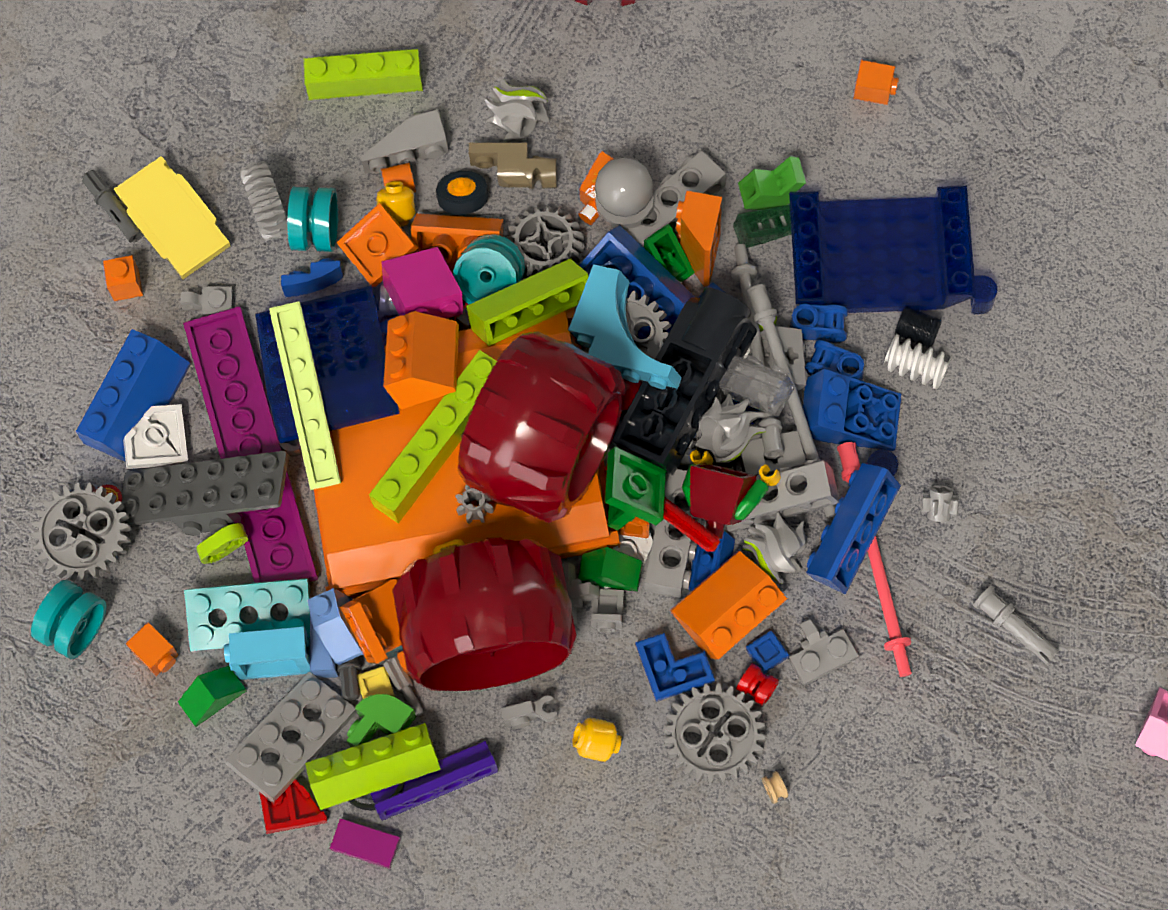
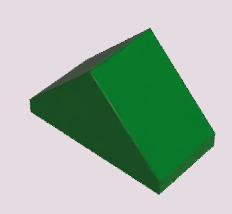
M669 224L644 240V249L680 283L695 273Z
M604 547L582 554L578 579L582 580V583L590 582L592 585L601 588L609 587L610 589L638 592L643 562L609 547Z
M228 665L198 675L179 699L178 703L194 726L197 727L247 690Z

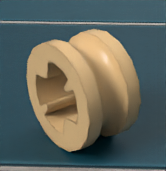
M777 771L772 773L773 776L771 778L766 776L762 778L765 790L773 804L777 803L780 797L784 799L789 797L787 789Z

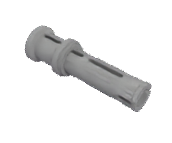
M990 585L975 601L973 607L983 610L993 619L995 626H1003L1047 665L1060 650L1015 612L1016 608H1014V605L1012 603L1007 604L994 592L995 588Z

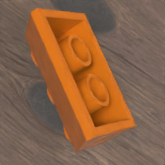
M686 191L685 200L678 202L676 212L677 239L695 272L694 274L704 287H708L711 283L721 236L722 197Z
M416 213L411 225V239L418 249L413 253L438 247L453 274L455 263L472 240L482 235L492 234L503 237L504 219Z
M417 311L388 320L383 387L401 410L456 392L459 324L456 321Z
M737 551L670 609V612L699 648L705 651L707 658L719 660L786 601L787 598L767 573L741 551Z

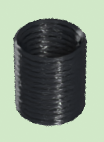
M905 306L894 334H898L900 338L902 337L906 340L908 338L911 339V342L921 343L922 346L930 348L935 341L942 320L928 315V313L925 314V312L923 313L922 311H917V309L914 310V308Z

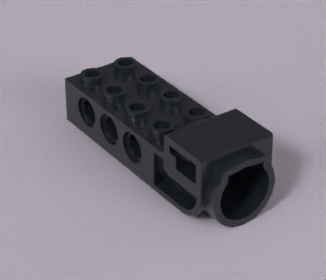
M709 287L704 288L700 298H690L682 308L655 360L672 366L682 377L678 389L666 386V389H659L653 387L647 381H643L611 442L617 448L665 469L666 473L673 476L699 428L701 416L709 410L731 366L739 367L757 333V329L749 319L751 310L733 296Z

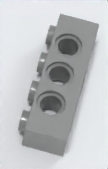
M702 150L696 156H689L682 163L681 169L674 175H667L661 181L660 187L653 192V212L646 219H652L655 222L650 225L641 222L639 227L626 231L643 248L644 240L665 225L669 224L674 232L677 225L676 212L678 202L685 200L686 191L715 196L726 186V173ZM687 182H694L697 185L695 187L690 188L686 187L684 184ZM667 200H672L676 202V204L673 206H666L663 204V202Z
M814 459L805 462L804 466L795 469L790 467L778 469L781 476L779 483L775 486H768L769 490L746 519L740 523L725 525L724 531L731 533L753 527L756 523L764 524L775 521L777 512L781 518H786L840 503L833 468L825 461ZM757 475L756 480H760L761 476ZM807 481L806 489L797 493L798 485L801 482ZM774 489H778L776 498L768 501L769 493Z
M677 469L673 476L668 473L666 474L665 497L674 504L679 500H686L682 490V484L687 474L686 470ZM690 507L687 509H682L684 512H686L688 515H690L692 518H694L696 521L702 524L701 518L693 517L691 515ZM663 518V521L656 525L644 582L645 591L681 598L683 588L689 589L692 571L687 570L688 560L695 559L697 544L686 535L681 538L672 537L669 532L675 529V527ZM668 557H676L680 563L675 567H669L663 561Z

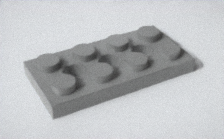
M308 672L225 760L226 765L274 803L306 768L305 763L313 761L356 714L355 707L311 672ZM315 708L320 711L321 716L317 720L311 721L307 720L303 714L307 709ZM289 730L297 731L300 734L299 740L294 743L286 742L282 736ZM272 752L277 754L280 759L274 765H266L261 760L263 755Z

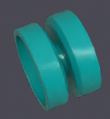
M292 187L289 196L287 218L288 241L291 250L308 251L313 240L317 251L334 252L338 234V197L336 188L319 187L313 197L309 187Z
M496 234L482 235L472 240L455 263L453 276L462 291V299L471 304L522 281L525 272L524 257L518 246L512 241Z
M62 580L48 592L40 604L32 622L31 636L34 640L47 647L54 645L57 653L70 660L76 659L88 648L97 635L106 614L107 603L104 599L91 592L83 594V589L70 580Z

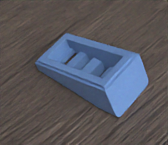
M310 615V671L317 678L338 677L336 663L313 628Z

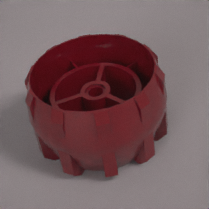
M538 331L519 335L498 358L475 400L460 443L457 466L458 472L465 484L481 491L498 504L517 508L547 523L567 516L572 506L577 501H580L587 492L588 486L607 454L616 426L619 423L622 413V398L626 393L620 371L615 369L614 365L583 352L573 344L556 340Z
M501 537L442 548L440 552L426 559H417L412 562L392 589L399 624V638L404 652L407 672L418 684L430 690L474 691L528 680L562 665L569 655L572 654L577 641L572 616V603L567 591L561 557L536 540L528 538L520 541L503 540Z

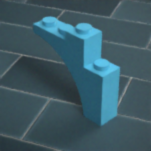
M593 264L568 329L577 339L576 342L581 346L590 348L589 355L614 365V368L620 371L622 379L633 383H638L639 380L647 381L650 385L659 389H666V386L678 389L682 379L678 372L672 366L661 363L644 354L638 349L631 336L626 316V297L630 284L629 280L620 270Z

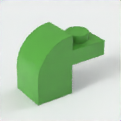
M799 157L787 158L773 171L754 169L738 182L744 208L753 210H767L790 204L798 199L797 191L806 184Z
M376 694L369 696L355 707L358 716L362 719L361 721L356 720L349 728L347 742L351 748L369 742L378 729L387 735L408 729L417 717L415 716V711L391 695Z

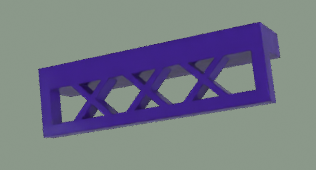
M486 741L439 760L441 770L406 781L401 794L389 798L396 791L399 784L370 793L381 821L497 773L498 769Z

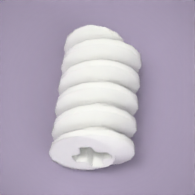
M896 334L888 349L884 364L888 362L889 372H893L899 366V375L902 377L910 370V380L913 381L921 374L923 385H926L933 379V389L937 390L944 379L951 358L945 362V352L942 351L934 358L932 347L925 353H922L921 343H918L914 349H911V339L908 338L900 345L899 335Z

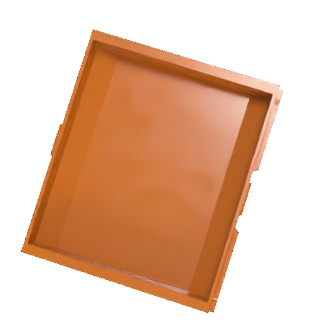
M574 307L491 346L482 341L471 329L459 331L457 379L479 350L497 361L503 351L519 335L538 331L556 340L573 344L582 349L580 345L575 343L577 339L568 330L575 313ZM386 342L313 356L320 388L384 374ZM388 392L324 406L341 479L340 484L314 489L328 586L325 587L326 591L334 588L355 599L391 579H396L398 582L401 575L412 562L417 559H426L433 555V550L436 546L455 539H460L464 544L484 541L486 538L501 537L503 540L518 541L528 538L546 546L549 550L560 556L561 559L579 556L604 547L613 549V547L618 546L620 548L618 531L608 527L609 504L605 503L607 476L604 472V460L583 498L577 501L572 506L570 513L561 519L547 523L517 508L507 507L492 500L488 504L493 506L494 513L487 512L484 516V523L480 520H473L468 524L466 513L458 515L456 510L458 506L463 505L457 502L456 495H463L466 491V484L457 468L460 443L405 516L397 523L373 506L369 494L444 396L402 410ZM476 500L470 502L474 508L479 506Z

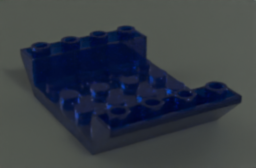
M967 186L937 187L935 197L819 201V191L789 192L795 304L840 305L847 308L848 313L903 311L905 306L920 311L943 310L976 297Z
M369 285L300 302L329 430L332 431L400 414L398 405L383 387L386 350L374 287ZM270 310L256 313L255 318L267 395L280 443L296 440L299 437Z

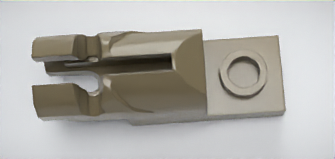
M469 143L471 166L481 169L497 166L499 186L528 187L533 189L534 184L539 180L542 189L557 188V158L539 156L529 158L527 143Z

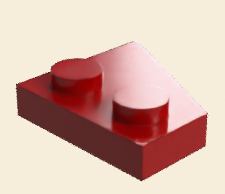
M297 779L291 783L274 803L259 792L266 834L327 823L324 812H321L311 799V795Z

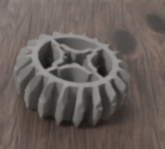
M264 161L254 162L241 168L240 176L262 238L266 241L275 240L288 234L287 217L268 164Z
M549 205L545 208L544 212H540L537 206L534 208V214H530L525 210L523 212L524 219L515 217V226H509L508 234L510 236H506V238L518 246L525 263L524 273L527 272V278L568 259L573 260L575 263H580L582 260L580 253L584 251V244L582 243L584 235L579 231L580 225L578 222H572L570 213L563 216L560 207L554 213L551 212ZM547 228H552V229H555V230H558V231H554V232H553V231H550V230L547 229ZM537 229L536 233L533 236L526 238V241H523L529 233ZM541 236L544 237L545 243H548V253H546L545 247L541 245ZM563 248H566V250L559 257L553 259V256L557 252L563 251ZM531 257L540 258L542 261L534 260Z

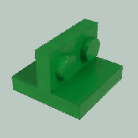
M617 447L609 451L605 503L609 504L608 527L618 531L628 522L633 521L635 517L653 525H658L663 521L666 470Z

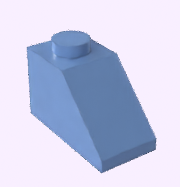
M332 588L307 601L313 628L334 662L340 665L363 655L340 609V606L353 599Z

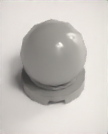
M620 157L610 160L599 171L594 188L596 193L595 204L598 215L611 223L612 227L615 228L620 225L626 230L639 227L641 222L653 212L654 183L648 169L636 159Z

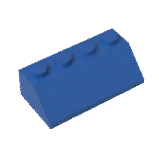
M620 225L610 230L579 265L588 273V276L593 264L620 270L630 282L627 298H629L632 291L638 294V301L645 294L649 297L648 305L655 301L659 304L656 312L663 310L667 314L661 321H669L672 326L665 330L667 333L672 329L686 302L690 298L695 297ZM643 326L640 328L638 338L646 339L651 333V327Z
M132 329L76 430L83 444L126 462L124 437L142 419L151 406L170 404L191 365L190 362L159 340Z
M862 463L859 470L853 472L849 480L850 488L845 498L841 497L839 499L840 503L835 507L836 515L831 525L828 524L822 532L821 545L817 552L811 554L807 562L808 570L806 573L813 580L845 595L901 487L890 471L884 467Z

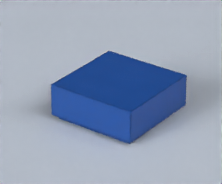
M772 630L746 646V651L755 664L762 669L764 674L789 658V654Z

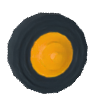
M461 170L451 172L442 177L436 187V198L439 206L451 214L464 215L473 213L487 203L489 195L486 180L480 174L472 171Z

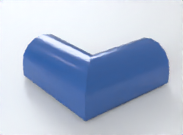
M665 633L635 642L656 702L690 691L693 687L699 688L704 686V684L715 682L705 651L675 661Z

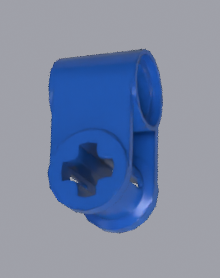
M801 304L793 310L789 327L802 329V340H822L831 343L843 342L847 339V332L844 331V320L848 315V310L840 305ZM805 318L809 320L811 324L806 326L801 325L797 320Z
M816 341L813 357L805 365L808 374L813 375L823 369H827L863 381L864 362L860 355L836 347L826 341ZM846 367H854L855 369H857V372L854 374H847L843 371V369H845Z

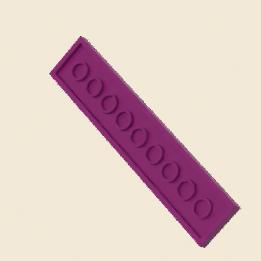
M235 307L184 322V329L220 459L282 451L241 307ZM286 470L280 507L237 512L242 517L241 524H243L248 537V541L244 546L255 583L308 578L309 582L318 580L289 474Z

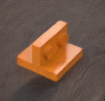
M380 203L336 242L373 287H376L383 281L382 261L412 254L418 249L398 222Z

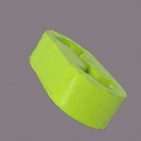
M241 523L225 526L197 545L196 550L201 563L209 564L219 561L248 541L245 528Z

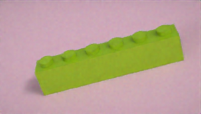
M481 350L478 351L458 377L456 392L447 394L442 398L369 494L370 500L376 509L397 523L405 516L461 442L475 400L497 362L495 359Z

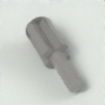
M398 657L387 660L382 666L385 667L397 692L404 694L410 707L414 709L415 716L422 715L424 711L411 689L413 686L412 681L401 668Z

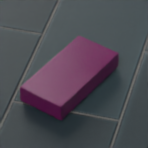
M340 818L329 849L391 869L401 839L400 837Z

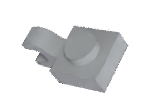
M232 286L202 287V295L194 292H181L180 304L182 305V310H202V316L205 317L232 309L233 288Z
M544 696L535 702L530 700L501 708L505 728L511 726L512 729L527 727L530 725V721L535 720V717H539L546 722L556 720L558 718L556 711L552 713L543 711L545 705L554 703L552 696Z

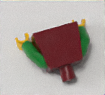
M694 450L690 454V459L694 464L689 466L682 484V490L690 506L691 515L707 520L706 528L719 537V539H722L724 526L740 523L746 519L769 490L768 486L778 484L781 476L778 469H776L772 476L766 477L770 468L768 465H762L759 470L761 479L756 480L757 475L712 465L713 458L708 451L704 452V456L701 459V454Z

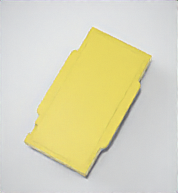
M162 156L114 188L117 196L128 208L127 214L161 258H167L182 279L191 275L231 246L230 242L216 226V217L181 174H175Z

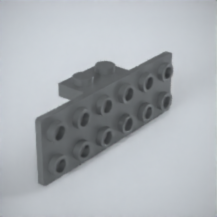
M286 451L127 471L125 472L121 492V503L125 507L120 512H126L130 518L123 523L139 525L172 520L186 535L196 536L204 532H217L225 526L241 523L242 517L237 512L278 508L282 503L289 455Z

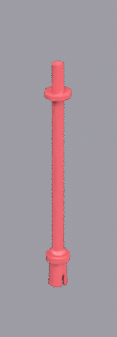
M846 442L837 446L843 467L841 476L847 483H849L853 472L859 470L861 466L855 442ZM875 536L868 550V556L890 641L884 644V648L887 651L893 650L899 676L905 677L912 674L905 647L911 645L912 642L911 638L902 637Z

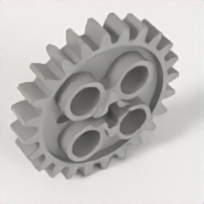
M632 291L629 298L626 297V316L629 331L635 343L648 348L647 352L643 353L655 360L669 334L665 330L669 329L672 325L669 321L661 322L667 314L663 310L656 312L659 307L657 302L654 301L648 305L649 297L645 294L638 301V294ZM650 326V335L646 339H639L638 331L640 328ZM584 347L581 350L588 354L590 348Z
M79 483L75 484L74 491H71L65 485L63 486L64 495L60 496L53 491L54 501L52 503L43 500L44 505L47 507L46 511L36 510V513L41 517V521L32 522L31 525L39 529V532L33 533L30 536L32 539L39 541V543L32 548L36 552H43L37 559L41 563L48 562L46 569L50 572L56 570V576L61 579L66 573L67 578L71 582L75 581L77 575H79L80 580L87 582L88 573L95 579H99L100 569L109 574L110 568L108 564L110 562L116 565L120 564L119 560L115 557L117 553H127L121 545L122 543L131 542L124 533L132 530V527L123 523L130 516L126 512H120L125 506L120 501L115 502L117 497L112 492L106 495V489L102 486L95 492V486L91 483H88L85 491ZM80 506V514L74 519H69L70 511L74 507ZM106 518L107 526L101 531H96L97 522ZM62 520L79 530L85 529L91 535L104 539L105 543L99 544L82 534L77 535L71 529L59 526L58 521ZM61 534H66L67 539L65 543L61 546H56V538ZM87 546H93V554L83 559V550Z
M717 683L715 691H710L708 684H704L703 693H699L693 687L692 698L682 694L681 701L683 705L672 704V709L676 715H666V720L673 725L664 727V733L671 735V737L664 739V746L674 747L668 752V758L678 757L674 767L678 769L685 766L684 777H688L694 772L696 773V783H699L704 776L707 777L709 786H712L714 778H719L721 785L724 786L726 776H730L734 782H737L738 771L748 775L747 763L753 766L757 765V759L753 754L762 755L763 748L756 743H764L766 740L765 735L757 732L765 729V723L756 722L761 717V711L751 712L754 701L751 700L744 703L745 693L743 691L735 697L733 696V686H730L725 693L722 692L720 683ZM707 707H714L719 711V715L714 719H708L703 716L702 711ZM731 712L732 716L720 729V738L715 736L704 755L698 757L697 753L709 740V731L715 732L725 714ZM732 725H740L744 728L745 733L740 737H734L729 734L728 728ZM689 732H696L701 736V740L696 744H689L684 740V736ZM714 750H722L726 753L727 758L723 762H715L710 758V753Z

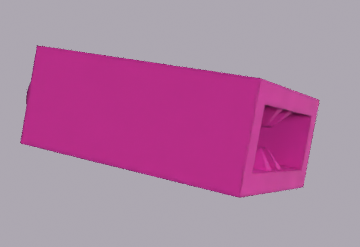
M438 247L381 262L383 285L399 316L413 311L445 319L463 314L462 291Z

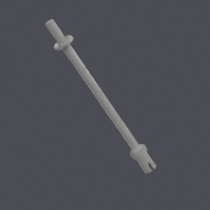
M737 244L734 247L737 267L731 271V277L733 280L740 281L743 304L751 310L749 319L757 329V333L750 345L761 413H764L762 420L757 426L766 428V432L759 433L762 435L765 458L775 459L784 454L780 437L782 424L780 420L774 418L759 324L754 321L753 316L755 312L747 293V289L753 287L751 279L757 276L758 271L755 266L750 265L748 262L746 245Z
M759 284L747 289L755 312L753 318L755 323L763 326L807 461L819 459L774 324L778 315L777 311L772 308L766 291V285ZM835 504L823 507L826 518L836 515Z

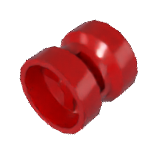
M752 663L740 679L736 689L740 692L743 691L745 694L749 693L754 697L755 702L764 706L772 696L780 680L773 675H765L759 666Z

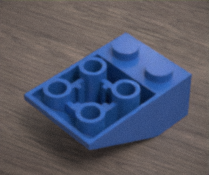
M823 369L807 378L802 408L813 439L833 444L855 442L857 447L894 451L896 448L902 394L827 369Z

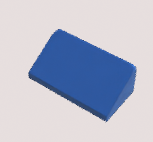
M724 531L723 538L720 539V543L714 552H707L697 545L695 559L692 562V574L688 590L692 591L733 555L735 539Z

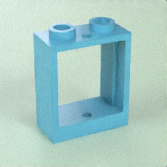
M304 627L229 633V644H224L225 662L230 664L231 671H235L240 680L300 675L311 672L310 638Z

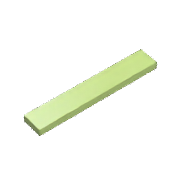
M299 301L269 308L310 490L340 484V474L301 303Z

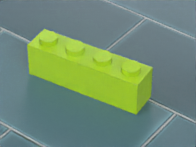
M418 49L304 58V81L309 100L423 91L422 67Z
M568 259L466 306L471 330L488 346H491L573 308L579 303L589 277L588 273L573 260Z
M426 723L305 763L309 783L320 810L441 770Z

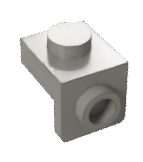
M599 589V598L592 600L591 628H597V631L603 633L615 632V629H622L624 590Z

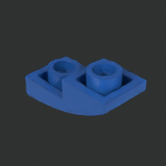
M321 259L318 262H310L311 273L294 271L289 273V275H281V287L285 297H295L317 292L343 279V269L340 261Z

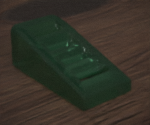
M792 204L740 213L733 223L739 244H745L746 248L786 237L801 230ZM780 216H784L787 226L782 225ZM770 219H772L775 228L771 227ZM757 223H761L763 230L759 229Z

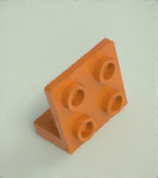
M391 579L340 606L368 663H380L387 659V652L401 645L392 591L397 583L396 579Z

